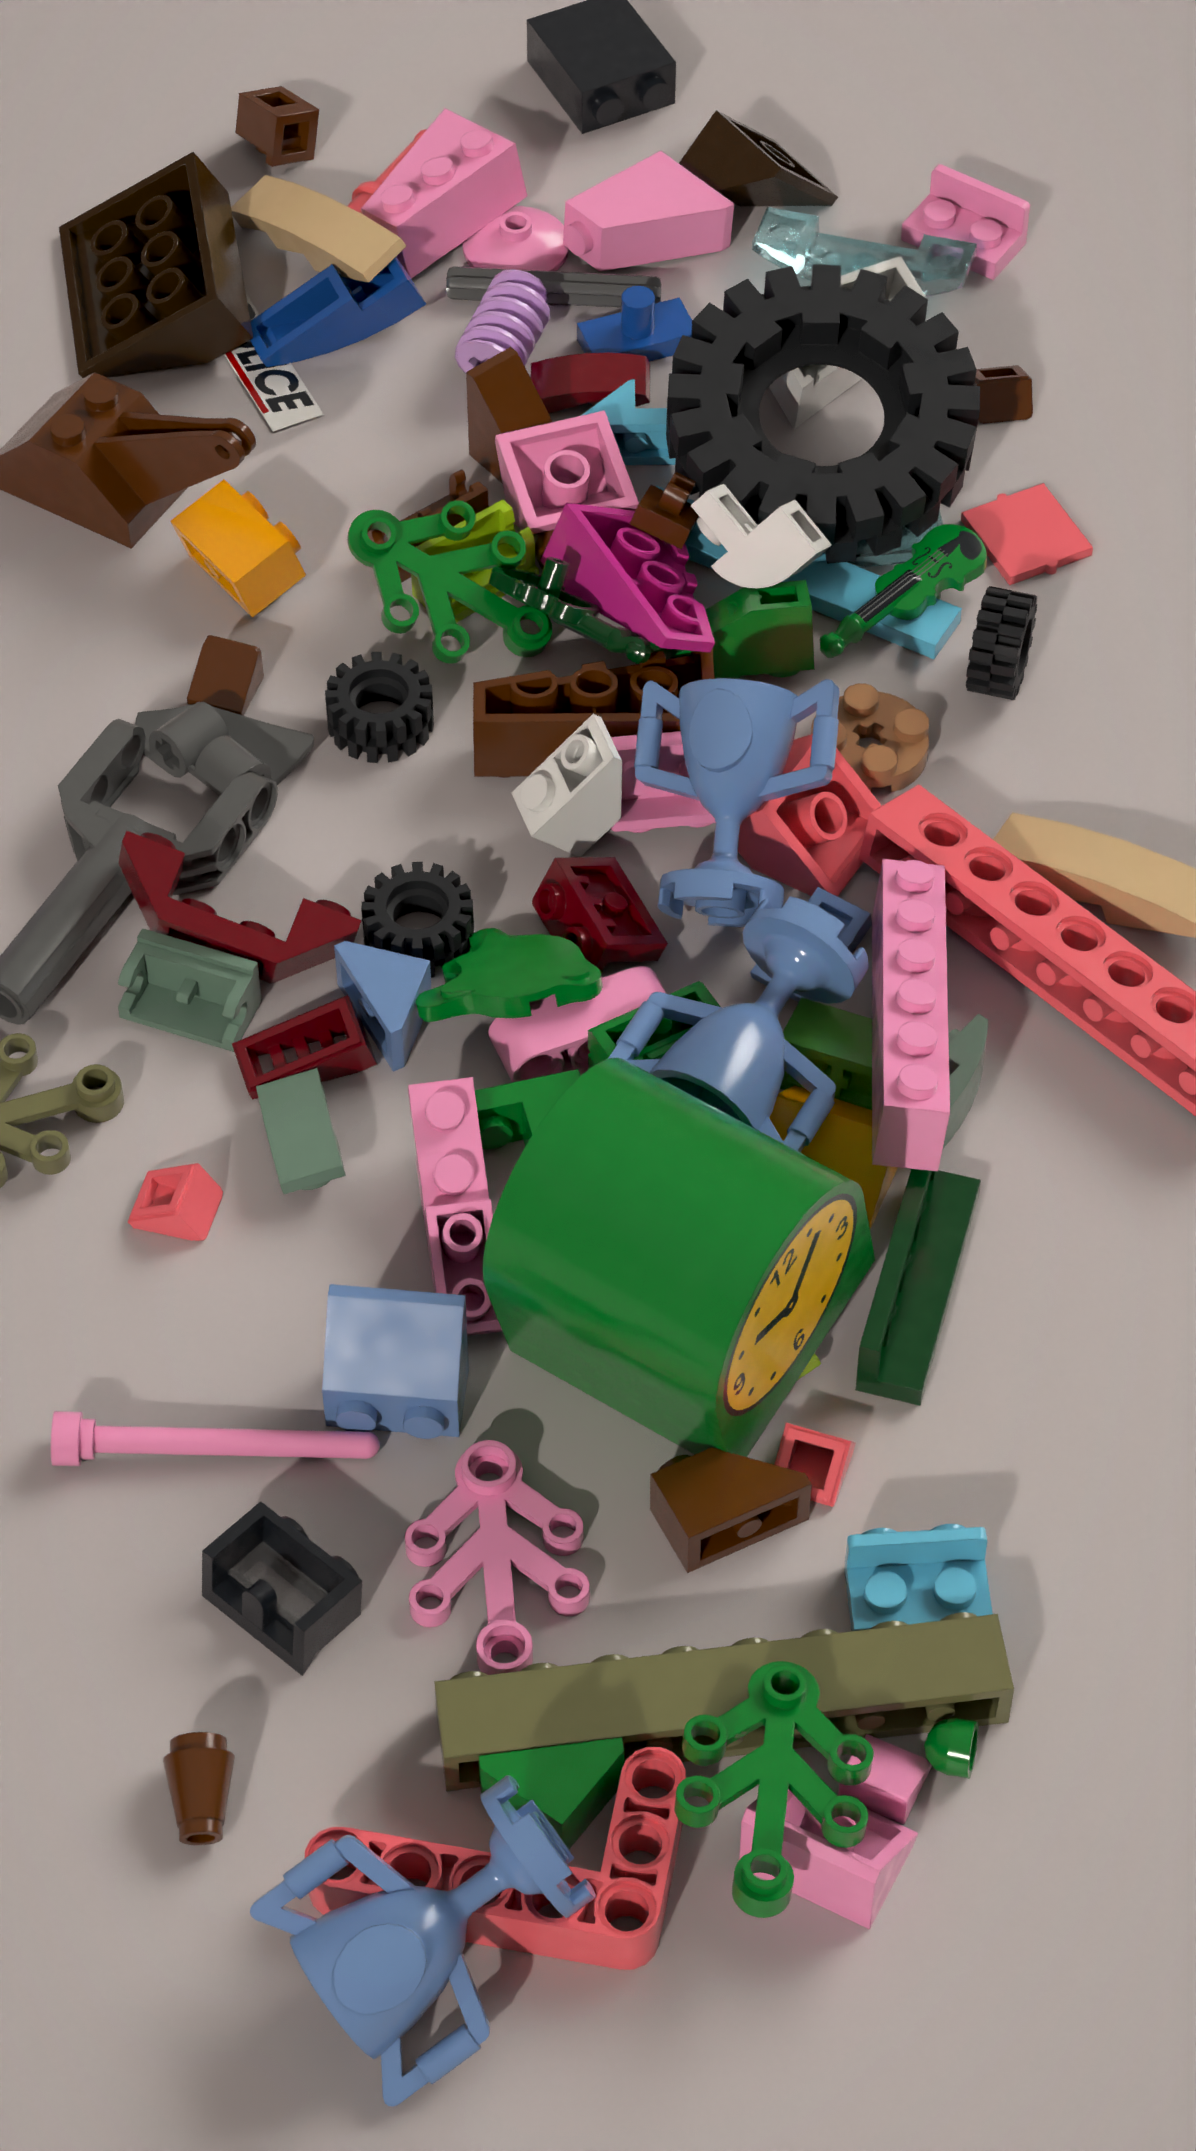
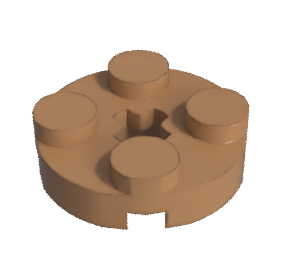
M857 683L846 688L844 695L839 697L837 717L839 725L836 748L871 793L872 787L882 788L891 785V792H895L909 786L921 775L927 763L929 718L923 711L916 709L909 702L892 694L878 692L872 685ZM814 719L811 724V734H813ZM874 738L879 740L882 745L871 743L864 748L859 746V739Z

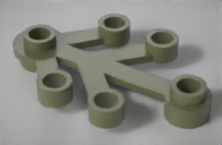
M10 1034L0 1041V1150L33 1163L34 1168L40 1173L47 1175L60 1173L68 1167L71 1161L69 1143L66 1136L55 1130H46L33 1135L14 1126L75 1110L79 1117L88 1122L101 1123L109 1121L121 1112L124 1105L121 1080L108 1067L93 1064L81 1069L71 1084L6 1101L21 1078L33 1072L38 1065L34 1040L26 1034ZM15 1052L27 1053L25 1056L21 1058L15 1059L9 1057L11 1054ZM102 1087L97 1090H91L92 1088ZM47 1149L59 1150V1152L53 1156L41 1155V1153ZM0 1152L1 1188L7 1182L8 1170L5 1157Z

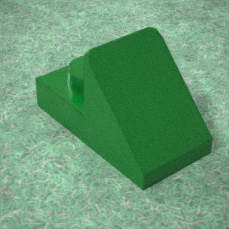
M579 1069L475 1090L482 1149H497L507 1143L523 1140L526 1146L551 1107L569 1086L581 1076Z

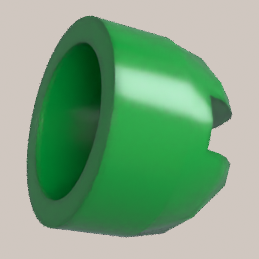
M959 1718L944 1719L931 1728L925 1740L924 1748L926 1758L935 1770L949 1776L970 1779L977 1750L978 1722Z

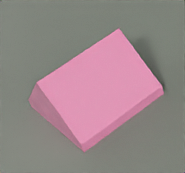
M605 410L495 436L505 499L513 508L514 524L521 530L529 527L532 534H537L555 529L566 503L633 511L636 510L639 504Z
M788 1789L781 1855L790 1863L794 1872L792 1893L870 1929L911 1852L918 1833L867 1809L868 1822L863 1840L853 1847H837L825 1839L821 1830L822 1824ZM757 1799L746 1808L741 1821L739 1860L752 1850ZM839 1816L833 1819L838 1825L843 1827L856 1825L855 1821L849 1817ZM754 1873V1875L764 1880L775 1878L766 1873Z

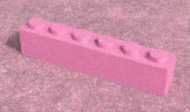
M883 859L872 914V1165L938 1172L950 1116L945 866L927 864L918 860L897 861Z

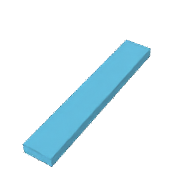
M689 498L687 500V502L690 504H693L695 502L694 500ZM697 523L685 543L689 553L688 559L711 569V565L728 552L722 544L717 546L708 540ZM822 553L801 572L782 582L806 580L812 610L842 621L845 616H850L875 596V582L880 575L848 562L827 564L826 555ZM936 598V603L928 606L914 620H902L887 615L867 632L935 659L960 624L962 608Z

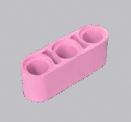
M644 966L629 968L602 977V991L591 1000L557 1007L554 994L529 1002L532 1016L495 1018L489 1027L488 1035L512 1083L579 1069L580 1074L585 1073L588 1070V1054L590 1053L588 1049V1030L640 1007L654 992L666 993L655 971Z

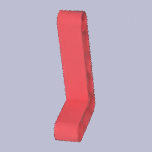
M645 1747L635 1751L626 1759L621 1770L601 1871L568 1866L572 1874L565 1879L571 1889L586 1879L591 1884L596 1898L569 1918L564 1916L548 1918L538 1912L543 1906L552 1904L544 1894L525 1895L516 1889L508 1888L497 1895L499 1898L493 1903L483 1905L472 1913L467 1923L465 1942L620 1970H633L646 1965L655 1956L660 1943L683 1823L677 1818L674 1811L677 1787L686 1778V1769L681 1759L672 1751L662 1747ZM648 1786H657L665 1789L668 1794L660 1798H647L638 1792ZM330 1827L320 1831L309 1841L305 1849L306 1858L329 1840L333 1839L336 1842L345 1835H352L406 1879H419L427 1884L425 1887L444 1891L453 1890L484 1868L491 1857L490 1852L348 1827ZM634 1851H646L652 1853L656 1858L646 1864H635L629 1862L624 1857ZM349 1862L346 1866L355 1870L352 1875L342 1880L327 1879L308 1894L313 1906L321 1914L325 1915L332 1910L372 1893L384 1890ZM631 1916L639 1919L643 1925L633 1931H621L614 1928L610 1923L619 1917Z

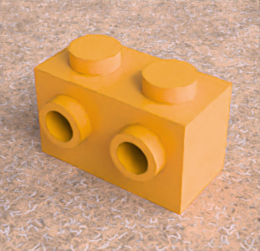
M223 479L170 522L188 555L253 618L306 576L296 556V553L301 550V546L285 524L279 521L273 526L267 520L269 516L266 510L251 492L246 491L243 495H240Z

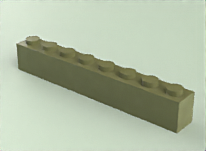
M960 1612L933 1622L907 1624L902 1621H886L873 1626L871 1629L841 1633L831 1629H818L808 1632L800 1638L768 1641L764 1638L752 1637L739 1640L731 1646L699 1650L692 1646H677L658 1655L628 1658L620 1654H610L598 1657L591 1663L557 1666L552 1663H536L516 1672L487 1675L479 1671H468L457 1674L450 1680L434 1681L446 1791L480 1787V1755L621 1737L624 1746V1763L635 1751L645 1747H662L672 1751L682 1762H690L682 1750L686 1723L698 1715H712L718 1718L748 1699V1683L753 1673L761 1666L776 1661L798 1664L815 1677L820 1689L817 1708L843 1735L854 1734L864 1738L868 1734L879 1739L928 1733L938 1722L953 1718L977 1721L978 1726L1009 1723L1014 1685L998 1614L976 1616L973 1613ZM775 1690L784 1695L792 1694L786 1690ZM765 1726L757 1728L726 1746L724 1757L747 1755L763 1745ZM796 1729L794 1730L793 1749L813 1747ZM706 1735L694 1738L697 1743L702 1745L716 1743L713 1738Z

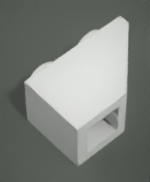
M592 714L512 792L531 837L579 857L621 819L622 760L602 718L595 714Z

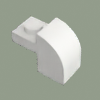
M725 484L706 491L691 505L699 515L697 524L706 538L717 546L722 544L728 551L711 565L712 569L725 580L741 587L765 588L778 584L801 572L832 546L796 500L780 506L759 525L755 523Z

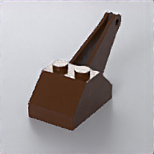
M94 372L54 393L0 449V490L132 549L188 487L238 467L244 460V457L249 455L256 447V439L251 429L236 418L160 415L141 392ZM232 433L236 434L240 440L236 439Z

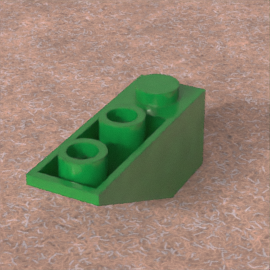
M806 580L780 582L765 588L743 587L705 609L715 641L713 646L714 679H739L741 676L768 674L773 677L783 678L796 675L800 671L815 670L812 605ZM650 642L651 653L663 651L666 659L691 655V651L661 648Z

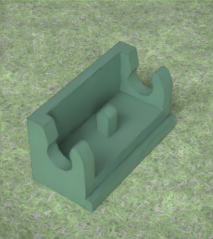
M144 928L141 929L137 936V943L124 964L118 980V985L128 988L124 992L118 1006L120 1018L234 1052L232 1043L242 1039L262 1002L258 962Z

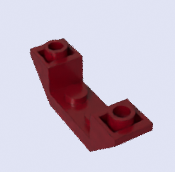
M126 830L121 844L118 864L150 931L258 962L259 980L270 984L334 959V945L344 941L355 942L362 920L352 917L350 911L344 906L329 900H317L315 903L303 898L286 941L275 938V933L262 924L253 921H242L238 924L217 916L215 909L199 900L185 898L182 901L172 898V895L181 876L185 853L177 850L170 840L160 835L146 832L140 836Z

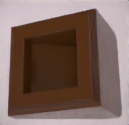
M1019 365L977 369L974 386H980V413L978 419L980 423L1027 420L1032 417V378Z
M208 635L201 648L188 692L187 704L193 705L197 702H205L213 707L244 716L264 678L260 648Z

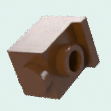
M282 86L239 93L235 133L255 145L257 151L266 154V163L271 167L313 160L319 109Z

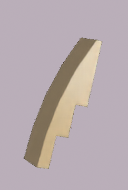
M268 175L263 176L231 207L232 216L240 227L266 232L277 249L304 254L313 269L318 272L333 264L342 277L369 283L406 247L401 237L346 205L294 182Z
M1013 812L993 838L994 841L1074 901L1101 905L1108 924L1196 938V869L1187 864L1123 839L1068 823Z

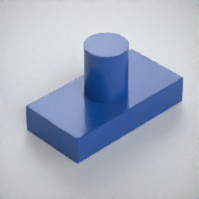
M632 286L624 290L621 299V312L577 323V341L584 353L610 352L646 356L649 362L673 356L682 335L691 337L692 319L680 297L655 303L653 291L644 286Z

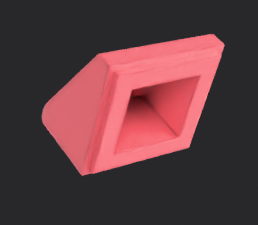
M199 1163L148 1171L128 1223L135 1229L190 1241H203L207 1238L223 1197V1191Z
M786 1423L774 1465L805 1473L812 1484L810 1501L834 1507L856 1442Z

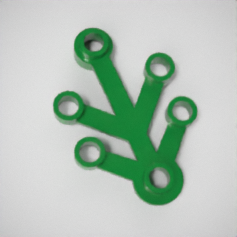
M459 500L447 503L439 514L399 521L391 513L383 510L365 511L353 520L347 535L348 547L352 555L360 563L373 568L384 606L381 612V620L389 631L397 634L410 631L419 615V606L416 600L410 595L404 594L398 570L399 566L418 578L434 633L432 651L440 661L447 664L459 662L464 658L470 645L468 632L462 626L456 624L449 597L502 627L503 641L513 654L528 658L540 654L545 649L553 630L552 622L547 614L528 605L517 608L462 575L493 567L517 568L526 553V543L521 535L514 531L506 530L499 532L493 538L492 543L431 556L411 545L442 536L453 541H460L468 537L475 524L476 515L468 503ZM450 514L461 515L466 521V526L462 528L452 526L448 522L447 516ZM374 529L382 531L386 534L388 541L383 544L374 543L370 540L368 532ZM509 544L515 548L517 556L513 558L504 557L499 553L497 546ZM402 606L409 612L410 618L405 621H399L391 615L390 608ZM526 619L535 622L539 627V633L528 634L524 632L520 622ZM445 636L455 637L459 641L461 649L457 651L447 650L442 645L441 638Z
M786 1661L771 1662L758 1668L748 1683V1699L718 1718L712 1715H698L686 1723L682 1750L689 1761L700 1766H710L718 1763L725 1755L726 1746L761 1726H765L763 1745L710 1779L697 1775L682 1780L676 1790L674 1805L675 1814L683 1824L694 1828H701L713 1823L720 1809L759 1785L752 1850L737 1862L732 1883V1896L736 1905L748 1915L758 1918H768L780 1914L786 1909L791 1899L794 1872L790 1863L781 1855L788 1789L822 1824L821 1830L825 1839L837 1847L848 1848L859 1844L865 1836L868 1822L867 1808L859 1799L847 1795L837 1796L793 1749L794 1730L796 1729L828 1760L827 1768L830 1776L843 1785H858L869 1777L874 1757L871 1744L865 1738L858 1735H843L817 1708L820 1689L815 1677L804 1667ZM775 1690H786L792 1694L784 1695ZM706 1735L713 1738L716 1743L702 1745L697 1743L694 1738ZM852 1755L860 1759L861 1763L849 1765L841 1761L839 1757ZM698 1796L706 1799L709 1804L703 1807H696L690 1805L686 1799ZM839 1816L849 1817L855 1821L856 1825L843 1827L838 1825L833 1819ZM766 1873L775 1878L772 1880H761L753 1874Z

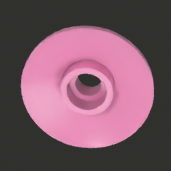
M513 206L462 242L466 262L470 267L557 271L565 263L569 255V249L563 245L564 225L556 217L545 211L525 206Z

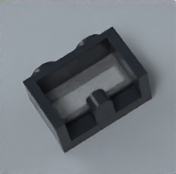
M261 1501L202 1550V1596L301 1676L304 1675L316 1654L361 1615L363 1581L359 1578L352 1565L340 1556H330L308 1538L304 1529L294 1519L288 1516L280 1517Z

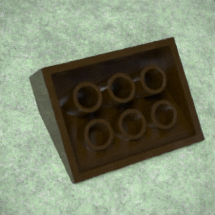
M194 152L59 227L78 374L82 378L94 372L104 377L204 364L237 349L241 344L253 338L229 193Z

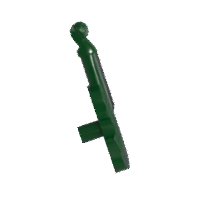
M547 557L542 575L516 568L493 567L489 584L504 594L547 614L555 623L606 648L609 652L626 653L627 658L634 663H645L649 660L651 645L646 638L633 637L631 630L615 627L599 619L600 607L583 600L579 596L564 591L565 587L563 584L570 565L569 563L554 557Z

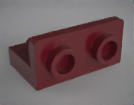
M615 857L554 858L532 899V905L549 934L572 941L580 948L585 959L598 967L601 973L608 962L658 961L668 945Z

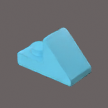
M635 379L627 381L582 414L587 415L605 410L625 465H675L676 458L669 459L666 440L667 408H635Z

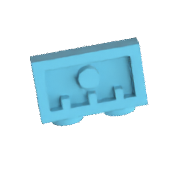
M943 1524L931 1530L897 1532L890 1528H874L862 1534L848 1536L844 1573L851 1631L871 1629L873 1626L886 1621H902L907 1624L940 1621L948 1615L960 1612L973 1613L976 1616L993 1614L985 1563L988 1543L986 1529L984 1527L966 1528L959 1524Z

